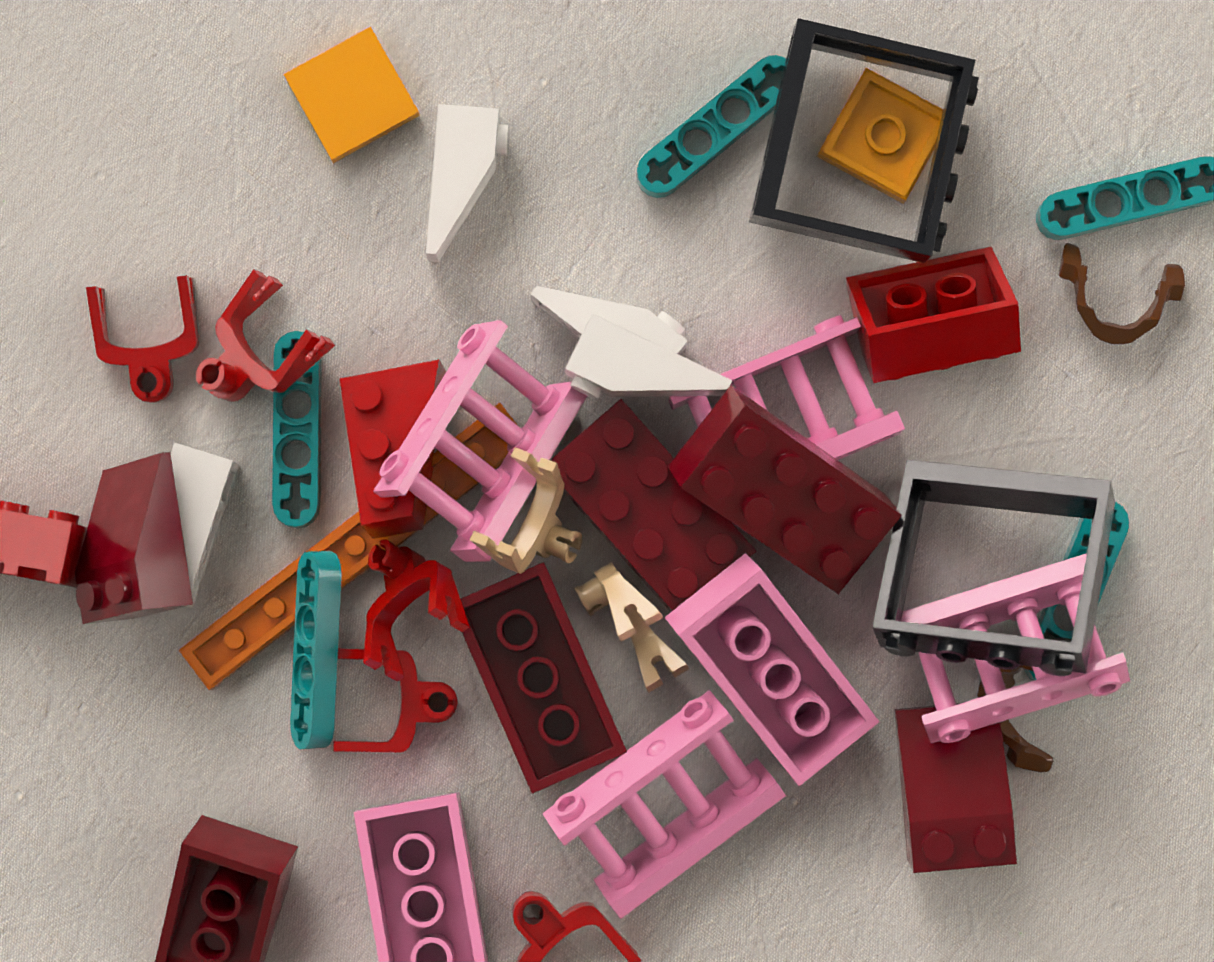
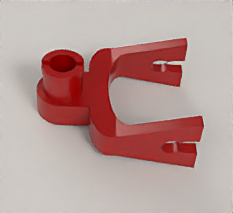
M253 269L216 322V335L225 351L218 359L207 358L203 360L197 368L196 380L198 384H204L201 388L209 391L213 396L230 402H236L244 398L255 385L275 393H283L327 354L335 344L330 338L322 335L318 337L316 333L306 329L279 369L273 371L268 368L248 345L243 333V322L277 292L283 284L277 278L270 275L266 277L262 272Z
M187 275L177 276L184 322L183 333L170 342L144 348H125L114 345L109 341L104 288L97 286L86 287L97 357L108 364L128 366L131 389L135 396L144 402H161L171 394L174 386L171 360L184 358L196 351L199 346L193 278ZM148 373L154 374L157 379L155 389L150 392L146 391L142 385L143 377Z
M382 539L379 541L380 546L375 544L368 556V566L372 570L384 574L386 591L375 600L366 615L367 624L363 664L374 670L383 665L385 676L398 682L405 676L392 638L391 628L402 611L418 597L429 591L428 614L439 620L448 615L450 626L462 633L470 626L450 568L436 560L426 561L424 556L409 547L402 546L398 548L391 541Z
M338 648V659L363 660L364 649ZM397 650L405 677L399 680L401 707L398 724L393 736L385 742L333 740V751L404 752L413 741L416 722L439 723L448 720L457 709V695L452 687L446 683L417 681V669L413 657L405 650ZM435 692L442 693L447 699V705L441 712H434L428 704L429 697Z
M528 891L517 898L513 905L512 918L514 924L529 942L519 954L516 962H541L560 940L571 932L587 925L598 926L628 962L642 961L637 951L591 902L578 903L561 914L546 896L541 893ZM530 904L539 905L541 907L539 918L525 917L523 915L525 907Z

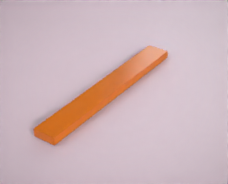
M500 402L494 406L517 425ZM476 420L455 436L456 439L495 470L501 466L509 452L507 450L508 444L479 420ZM437 450L434 453L431 482L454 500H459L479 484V482ZM428 505L426 507L423 527L439 515ZM358 511L308 551H333L337 555L341 565L342 590L370 568L368 566L369 553L375 544L380 546V540L387 539L398 547L417 531L373 539L361 526ZM300 557L179 649V652L208 690H213L295 626L297 569Z

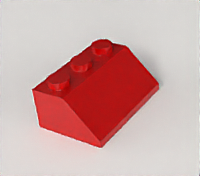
M992 246L929 259L925 263L915 262L846 277V286L853 317H857L861 325L857 331L861 352L873 383L898 380L906 376L934 370H946L953 366L986 359H996L1004 355L1021 352L1019 303Z

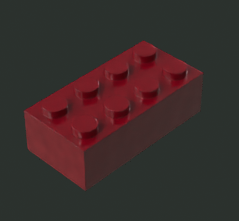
M730 385L668 465L683 490L838 595L902 516L884 492L732 385Z
M619 399L550 461L556 462L562 480L564 481V493L671 613L743 554L746 553L751 558L757 551L729 520L679 486L668 467L674 457L622 399Z
M544 562L526 569L521 574L517 573L460 598L470 626L462 633L532 794L627 752Z

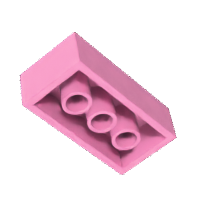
M746 553L665 617L798 786L802 785L880 722L763 570Z
M460 793L444 794L355 811L354 818L378 961L488 962Z

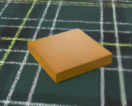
M371 26L283 74L333 163L420 116L417 107Z
M865 68L817 157L904 204L935 149L943 109Z

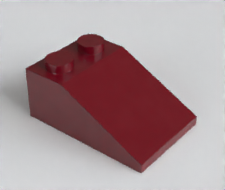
M161 452L102 471L75 572L77 584L76 601L81 611L82 624L135 619L193 605L170 452Z
M935 706L894 709L907 860L913 873L1017 864L1013 809L1001 722L973 730L969 736L957 742L943 743L937 741L931 743L921 716L935 712Z
M201 815L181 844L155 962H264L288 890L298 846Z

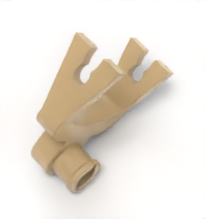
M515 447L511 457L535 477L537 481L535 496L525 520L510 545L501 541L497 545L489 536L476 531L473 532L470 541L502 567L520 574L527 569L535 555L543 558H548L552 555L566 563H571L577 554L569 551V549L572 547L580 550L582 534L576 530L572 531L562 527V522L555 515L564 492V481L562 480L556 462L542 457L537 462L531 453Z
M612 562L595 571V578L574 588L590 617L598 610L610 605L620 641L622 642L629 637L632 639L648 693L663 685L659 672L654 667L657 662L664 661L666 668L673 674L674 678L689 670L687 663L649 627L663 618L661 612L622 577Z

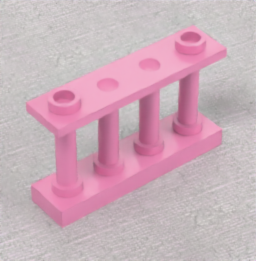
M841 315L825 320L814 326L815 335L720 374L731 379V385H735L737 390L766 409L753 376L781 365L811 435L807 439L837 460L897 436L905 430L898 411L884 416L881 408H875L846 338L856 334L861 327L857 317L847 322H844ZM825 346L828 347L857 415L853 419L856 428L839 435L835 427L829 428L799 358ZM707 396L669 397L668 400L672 410L688 404L697 427L712 410Z
M501 320L475 324L462 335L457 345L460 350L399 450L394 451L383 463L380 469L382 478L373 491L380 497L405 496L409 490L457 528L458 537L450 551L464 562L491 560L489 555L470 541L473 532L476 531L489 536L499 545L537 482L535 477L511 457L514 448L516 447L531 453L537 462L540 461L541 457L550 460L587 395L570 386L571 382L549 384L545 387L496 347L508 327ZM485 364L533 402V412L523 427L520 428L471 388ZM459 406L508 444L507 450L509 452L498 469L495 470L445 430ZM433 448L441 452L482 485V492L484 494L473 511H468L419 472Z
M1087 553L903 611L901 621L987 632L990 625L1011 619L1017 621L1021 636L1044 639L1036 616L1041 609L1057 604L1066 606L1074 627ZM1095 625L1086 673L1071 672L1068 676H1055L1043 672L1040 667H1032L1036 680L1006 689L999 668L990 665L987 661L975 659L986 696L957 705L942 659L938 658L936 654L918 652L936 707L935 712L921 716L931 743L937 741L943 743L957 742L969 736L973 730L1085 695L1105 696L1117 691L1122 684L1130 682L1124 654L1121 653L1107 658Z
M710 690L699 698L688 702L679 713L575 790L562 795L552 807L542 813L564 846L578 836L604 869V872L596 877L594 882L620 919L786 796L776 780L757 758L747 766L741 761L721 732V729L734 720ZM703 743L729 778L705 797L679 763L682 758ZM661 774L688 809L664 828L637 793ZM619 805L646 839L645 842L622 859L595 824Z

